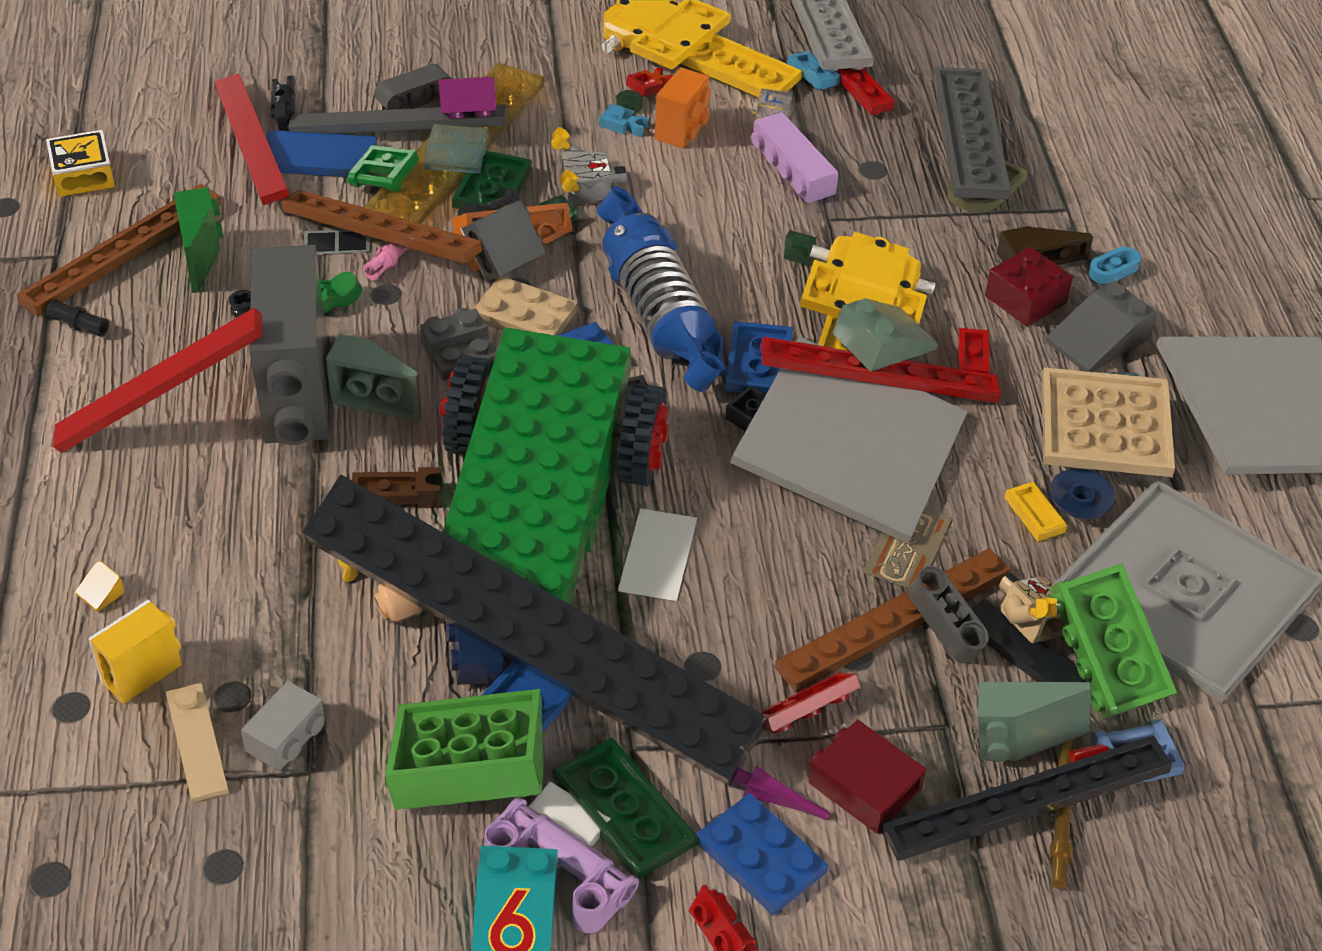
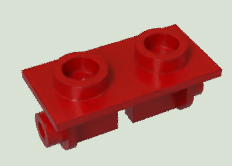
M706 884L702 885L688 911L714 948V951H757L755 947L756 940L750 935L743 923L732 924L738 916L726 900L724 893H718L716 889L709 890Z

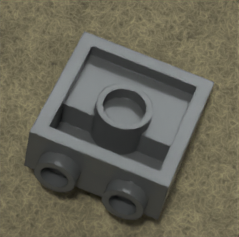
M460 308L451 316L441 319L433 316L428 318L424 324H420L421 343L443 380L449 379L454 367L457 366L458 359L462 355L495 360L497 350L488 337L487 325L476 308L471 310Z

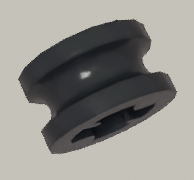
M238 290L230 295L229 304L233 316L239 317L251 310V291Z

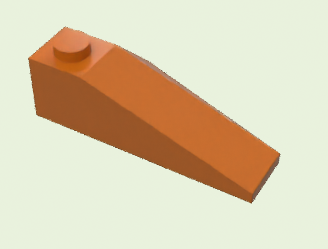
M568 203L526 207L534 230L540 235L543 245L573 231ZM496 210L464 213L453 218L454 233L463 235L460 228ZM474 257L467 262L472 271H481Z

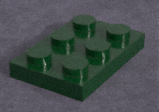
M479 149L452 197V208L459 209L473 202H476L478 206L493 200L495 201V199L506 196L505 190L509 188L511 191L516 189L519 194L532 169V160Z

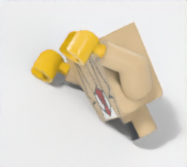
M1008 573L1002 578L999 588L1006 593V597L1001 605V612L1008 618L1010 623L1014 624L1031 643L1063 636L1062 629L1064 624L1060 614H1057V599L1049 598L1051 594L1050 589L1055 584L1041 576L1021 580L1015 574Z

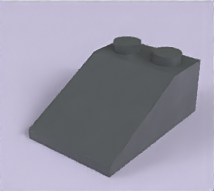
M1114 280L1094 291L1046 337V342L1081 370L1093 372L1148 341L1152 335L1157 312Z

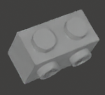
M287 681L241 729L245 752L280 771L288 761H292L298 756L302 746L311 736H315L321 731L325 722L322 699Z

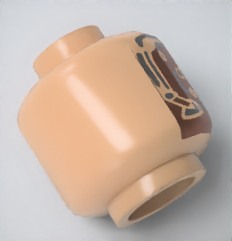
M378 585V593L374 594V599L383 620L389 618L391 622L397 624L422 613L423 608L385 586Z

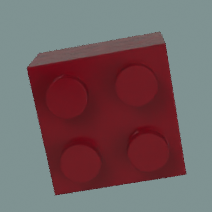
M1030 246L990 269L985 296L1028 327L1067 303L1073 276Z

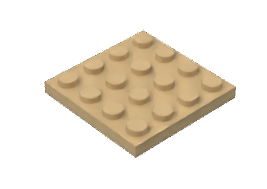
M1044 367L1042 373L1043 465L1173 477L1175 460L1168 379Z

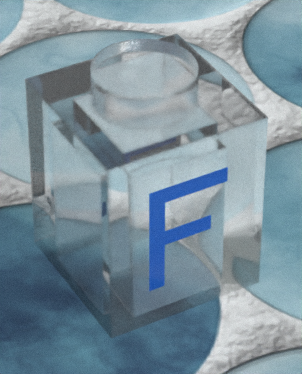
M761 88L759 99L754 98L752 114L756 115L757 120L783 112L790 120L793 93Z

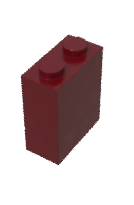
M858 719L850 727L840 729L832 743L825 750L819 749L809 763L811 767L809 784L876 834L883 829V823L891 821L922 790L926 774L924 766Z

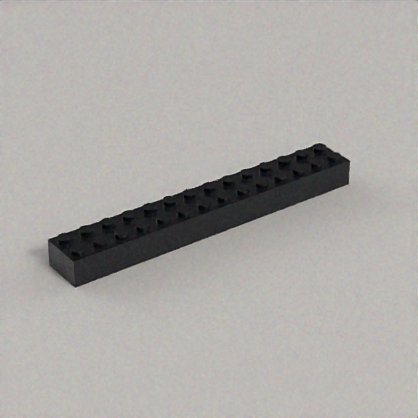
M341 474L302 532L312 545L729 787L734 781L738 769H741L746 760L744 750L748 752L752 750L766 726V717L763 714Z

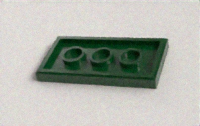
M613 738L552 769L553 779L563 790L574 797L600 829V836L633 876L638 879L698 845L699 837L696 836ZM597 811L609 817L610 820L606 822Z

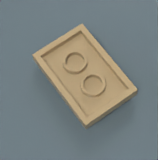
M500 276L473 309H477L485 324L502 330L506 327L558 336L577 313L578 302Z

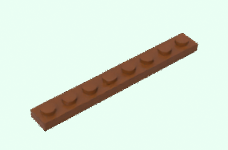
M201 183L193 189L206 188V186ZM209 189L211 199L217 198L218 206H220V195ZM175 199L17 293L19 304L38 317L46 312L51 300L64 301L179 231L180 225Z
M300 189L281 200L282 211L294 214L297 217H305L321 224L339 227L341 230H350L366 237L381 239L386 243L402 245L410 250H419L435 257L440 256L453 260L456 263L465 264L482 252L481 240Z
M988 548L944 571V573L966 601L1000 583L1002 578L1010 573L1011 569ZM923 584L927 589L932 590L930 586ZM908 591L777 659L775 669L796 692L920 626L926 621L909 598Z

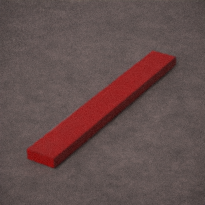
M240 74L214 81L262 205L289 197L288 189Z
M255 307L58 422L55 424L53 447L60 453L68 450L261 338L262 313Z
M763 337L760 344L762 365L992 403H999L1002 396L998 377L994 374L909 360L870 372L848 350Z

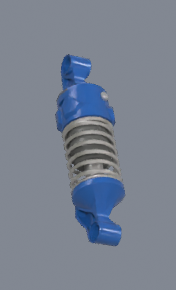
M613 186L597 208L598 215L604 221L613 224L606 231L602 240L603 251L610 263L608 270L615 283L627 293V297L632 303L633 309L637 312L636 315L642 322L641 325L647 332V336L656 353L665 359H687L689 365L684 374V380L694 390L706 392L717 376H723L727 370L722 359L724 338L716 329L713 318L677 255L676 249L678 246L670 231L662 227L656 217L643 213L634 197L626 190Z

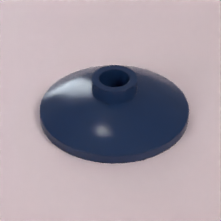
M1070 469L1059 473L1052 480L1049 489L1051 500L1058 509L1070 516L1081 519H1093L1105 515L1110 511L1115 500V493L1111 484L1101 475L1084 469Z

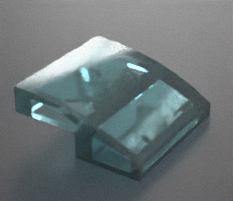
M434 124L427 144L424 159L425 169L480 173L482 158L486 152L488 128Z

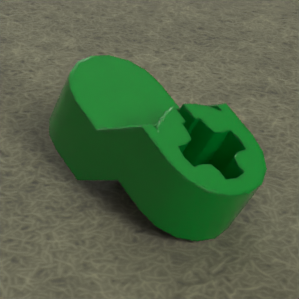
M342 272L331 280H320L324 314L335 306H349L361 296V283L351 272Z

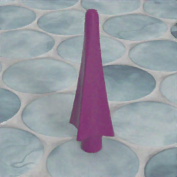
M757 765L752 774L739 768L733 782L746 787L743 797L751 793L760 801L792 808L822 819L830 817L828 811L800 796Z

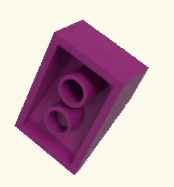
M494 77L438 80L441 113H447V119L463 118V112H474V117L491 116L490 111L496 110Z

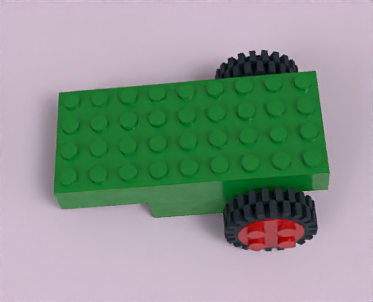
M504 327L494 361L462 355L458 359L457 366L454 367L449 377L446 394L448 398H443L441 402L440 416L443 417L444 424L442 430L444 449L447 453L465 456L443 533L571 605L584 551H592L617 449L619 453L617 459L619 482L649 486L654 476V469L660 470L663 459V451H660L662 443H667L669 435V424H667L669 407L666 406L665 388L635 383L628 397V405L625 408V392L631 373L630 347Z

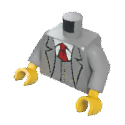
M561 127L556 128L552 134L551 144L554 149L560 150L563 148V152H561L562 175L559 178V182L566 193L568 206L586 203L594 204L605 198L613 183L626 182L625 166L609 167L607 154L604 152H587L580 149L573 142L568 143L569 133Z

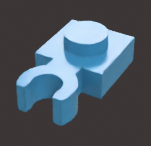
M610 104L599 118V127L621 134L629 130L633 135L642 137L644 128L649 129L650 119L646 116H635V111L623 106Z

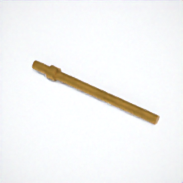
M1074 739L1059 744L1058 767L1071 763L1069 751L1074 750ZM1071 805L1056 810L1054 841L1050 844L1049 860L1053 863L1052 886L1058 889L1067 887L1068 864L1072 862L1073 846L1069 843Z

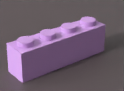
M783 112L754 120V128L751 135L753 145L780 172L782 178L791 184L797 194H800L807 203L836 194L839 172Z

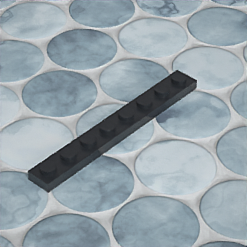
M1151 736L883 823V832L898 862L1170 773L1172 763L1156 737Z

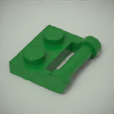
M371 145L349 172L348 184L352 187L366 185L386 188L390 192H399L402 188V181L419 161V156L416 150ZM367 172L388 175V177L367 174Z

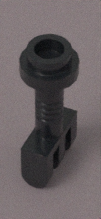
M509 188L505 190L506 196L478 206L476 202L459 208L458 214L460 216L470 212L498 210L520 200L516 189L511 191Z

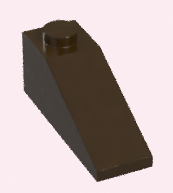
M1025 226L1001 231L997 255L1004 262L1031 246L1056 265L1088 259L1093 236L1091 233Z

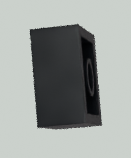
M750 385L726 405L725 419L746 432L766 394Z

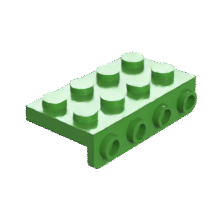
M1123 563L1068 582H1058L1050 589L1051 594L1049 598L1057 599V614H1060L1064 624L1062 630L1065 641L1070 647L1073 646L1078 658L1076 660L1078 673L1082 679L1090 682V702L1093 709L1097 713L1100 712L1103 720L1177 693Z

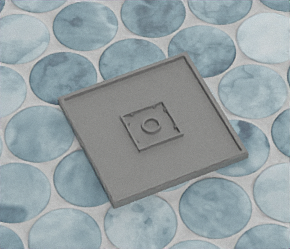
M801 336L796 340V342L821 346ZM781 368L733 453L730 463L908 544L968 411L924 391Z
M1320 337L1158 338L1156 346L1224 475L1322 473V340Z
M1156 479L1053 583L1068 582L1123 563L1167 669L1223 703L1322 589V575Z

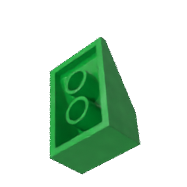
M209 187L173 192L192 293L199 292L220 251L218 238H224L221 220L215 221L214 217L220 215L217 198L211 199Z

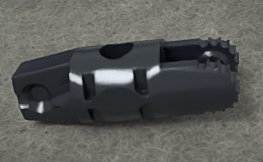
M292 75L287 76L286 84H280L277 78L272 79L271 117L275 118L280 130L288 128L292 114H295L296 80Z

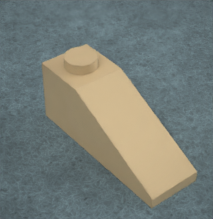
M202 682L166 691L192 803L229 793Z

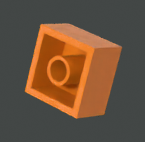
M682 67L677 70L656 95L655 140L684 149L691 140L696 138L699 129L703 125L705 126L710 118V110H708V101L711 97V88H709L710 76Z

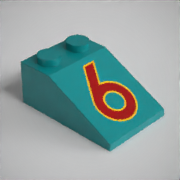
M481 845L471 951H551L558 882V849Z

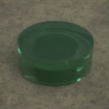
M624 90L617 94L616 105L623 106L636 113L642 109L643 97L637 91Z

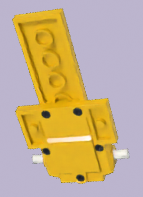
M617 0L616 4L603 13V37L607 41L601 47L607 53L612 49L619 51L624 47L630 48V52L660 64L665 68L673 70L679 64H682L722 83L761 98L764 101L767 93H770L768 100H773L774 96H777L776 101L779 100L802 79V70L717 35L716 33L730 23L731 14L699 0H683L681 3L675 0Z
M854 231L853 237L838 236L831 245L830 250L813 245L810 257L826 261V263L814 259L799 306L827 315L819 345L848 350L832 333L843 305L867 298L898 306L919 325L927 295L915 290L932 295L936 283L919 278L921 263L919 260L908 255L909 248L890 243L883 237L874 238Z

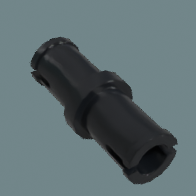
M53 299L46 309L48 318L66 323L73 330L78 331L82 329L98 337H103L109 328L108 319L88 313L85 308L80 306L74 308Z

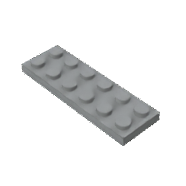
M791 0L822 70L837 71L838 69L845 68L861 70L864 67H873L874 57L846 0Z

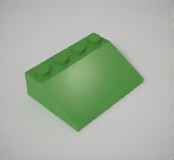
M534 689L399 705L385 773L394 809H416L428 806L453 805L456 803L490 801L493 799L541 794L544 770L541 690Z

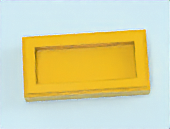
M1034 481L1006 490L1004 498L1037 542L1066 533L1067 524Z

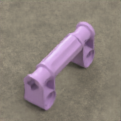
M521 797L514 799L506 810L489 824L485 830V846L504 845V847L531 848L533 846L534 848L558 849V864L583 881L573 893L572 904L573 926L583 933L591 934L602 929L611 917L631 900L638 888L639 879L637 877L625 875L614 867V862L611 859L602 855L553 821L546 814L539 815L527 806L526 800ZM584 907H593L594 909H586Z

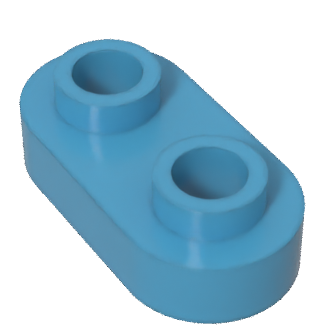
M1130 247L1116 248L1091 261L1089 276L1096 283L1102 285L1109 284L1114 280L1118 281L1139 269L1141 255L1137 250Z

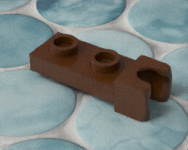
M419 467L418 472H352V481L394 505L418 504V508H439L442 506L441 489L443 482L442 470L439 467Z

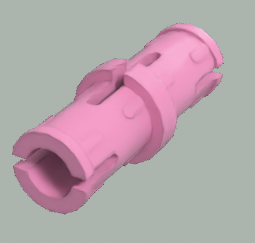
M388 243L384 247L381 246L376 251V255L363 266V272L371 268L365 273V276L371 280H377L386 269L393 268L397 264L398 258L409 249L395 243Z

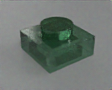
M789 230L785 239L784 259L811 266L814 257H810L813 245L816 246L817 237Z

